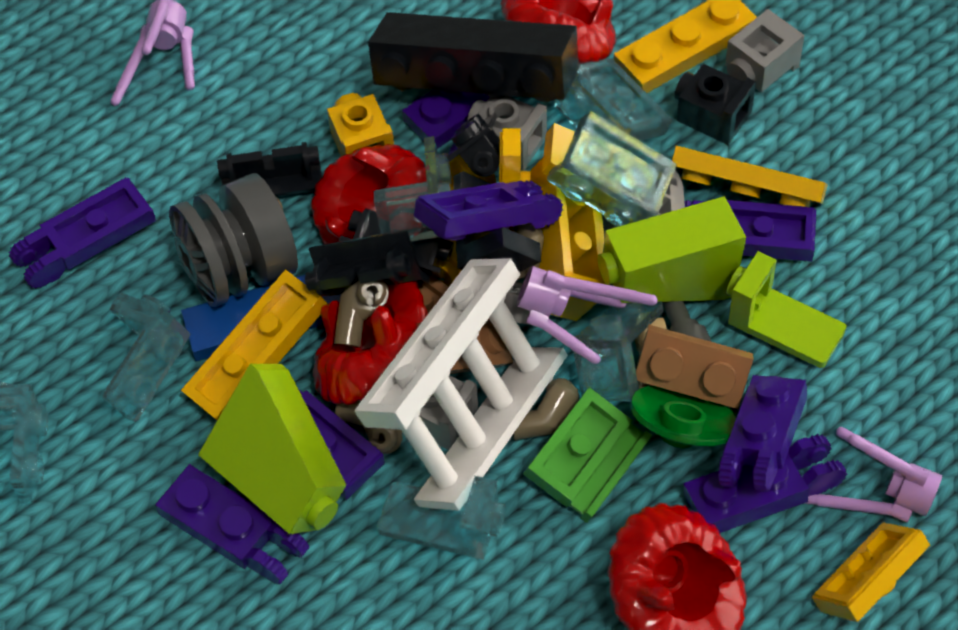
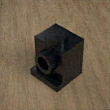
M704 63L695 75L685 72L679 80L674 93V98L678 100L677 121L729 145L752 113L756 81L748 77L744 82Z

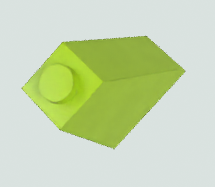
M722 196L605 230L603 253L598 255V267L606 285L613 284L616 287L652 294L657 297L658 302L725 300L732 298L726 294V290L731 277L741 264L746 235L726 197ZM621 300L622 303H632V302H627V301H622V300Z
M250 364L198 455L289 534L320 530L334 518L338 510L336 502L347 485L289 370L282 364Z

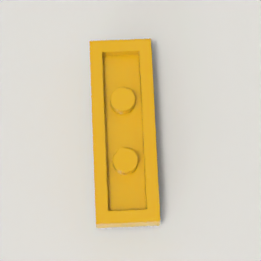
M708 0L615 52L613 66L641 96H644L726 49L728 41L757 17L740 0Z
M677 145L671 162L672 166L683 169L681 179L708 186L711 184L712 177L732 181L730 191L755 198L760 197L762 189L780 193L779 204L810 207L811 201L823 204L828 186L825 182Z
M285 269L181 391L217 421L250 364H278L321 315V307L326 305L327 302L316 292L310 293L306 284Z

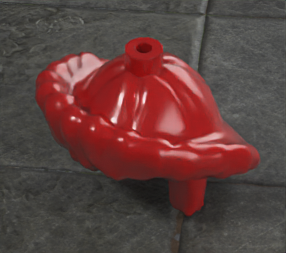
M501 0L502 16L505 21L577 26L579 64H585L586 62L595 64L598 61H603L611 54L615 47L616 33L611 22L612 0Z
M394 144L362 147L354 150L351 154L341 156L324 170L323 177L315 186V196L311 201L314 224L319 230L323 243L340 242V236L353 239L355 232L348 230L350 217L354 210L363 212L365 208L401 220L399 230H408L410 223L423 227L424 223L414 217L415 201L418 199V196L433 194L434 185L431 182V173L429 169L425 168L424 162L410 150H404L403 147Z
M416 281L387 286L389 291L387 302L383 306H378L373 314L364 321L360 348L334 345L339 301H332L321 307L326 338L314 356L313 378L314 387L321 394L323 400L334 404L343 403L348 406L355 404L358 400H363L418 328L417 324L423 322L429 314L424 305V297L418 289Z
M658 503L654 507H644L639 513L628 517L624 527L620 528L616 534V542L610 548L611 563L608 568L610 580L609 593L614 603V611L618 620L625 625L627 630H740L745 620L744 610L747 604L745 585L741 577V562L730 550L729 543L720 536L717 527L714 524L707 523L700 513L689 511L686 506L677 504L669 506L665 503Z

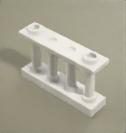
M511 258L470 259L354 410L364 427L401 429L431 476L414 498L418 507L461 510L568 356L564 348L531 347L505 304L506 294L520 277V273ZM488 318L514 359L502 377H500L477 340L479 331ZM460 356H462L487 396L474 416L448 377L451 368ZM432 394L459 434V437L446 455H444L419 416L422 407Z

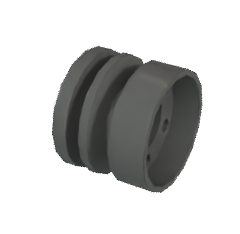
M251 173L221 185L219 189L220 208L207 193L194 196L193 206L187 201L170 206V224L175 247L182 266L202 298L212 307L228 302L229 292L236 297L247 294L249 287L247 272L259 285L266 286L275 282L285 269L291 274L297 271V250L285 214L268 184L257 173Z

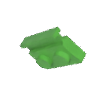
M589 387L523 475L566 508L568 506L582 515L580 518L587 523L649 441L652 434L648 431L643 433L631 423L633 421L631 418Z

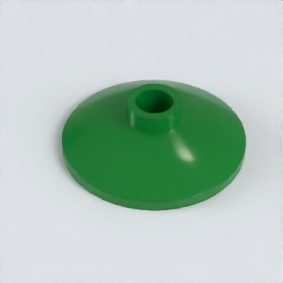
M653 385L637 390L633 394L630 404L633 415L641 424L660 435L665 443L676 448H690L692 445L717 446L725 444L729 439L737 418L725 405Z

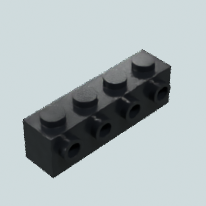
M387 12L368 41L374 85L392 86L398 90L419 88L439 90L446 94L468 92L486 94L493 98L517 96L549 102L565 100L579 70L577 26Z

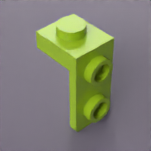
M757 251L747 268L739 266L728 284L726 294L732 297L728 324L814 366L824 368L843 338L846 324L772 289L777 260Z

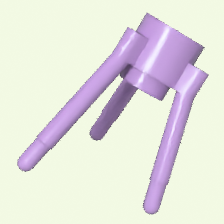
M156 0L151 4L146 24L142 26L139 40L111 98L113 106L120 104L143 55H149L153 47L160 50H169L177 43L181 44L185 87L187 90L194 89V66L191 46L194 30L185 25L187 18L186 10L178 2Z
M531 266L522 284L517 307L529 311L526 323L545 330L592 364H598L600 356L550 320L549 316L554 314L560 317L567 305L569 296L616 308H625L627 303H622L621 300L650 306L656 305L658 300L652 294L566 277L550 270L545 271Z
M844 427L837 428L836 435L894 469L885 492L886 495L895 498L894 503L815 494L808 496V502L804 504L888 515L908 523L912 511L922 516H927L942 479L941 474L911 462L907 463Z

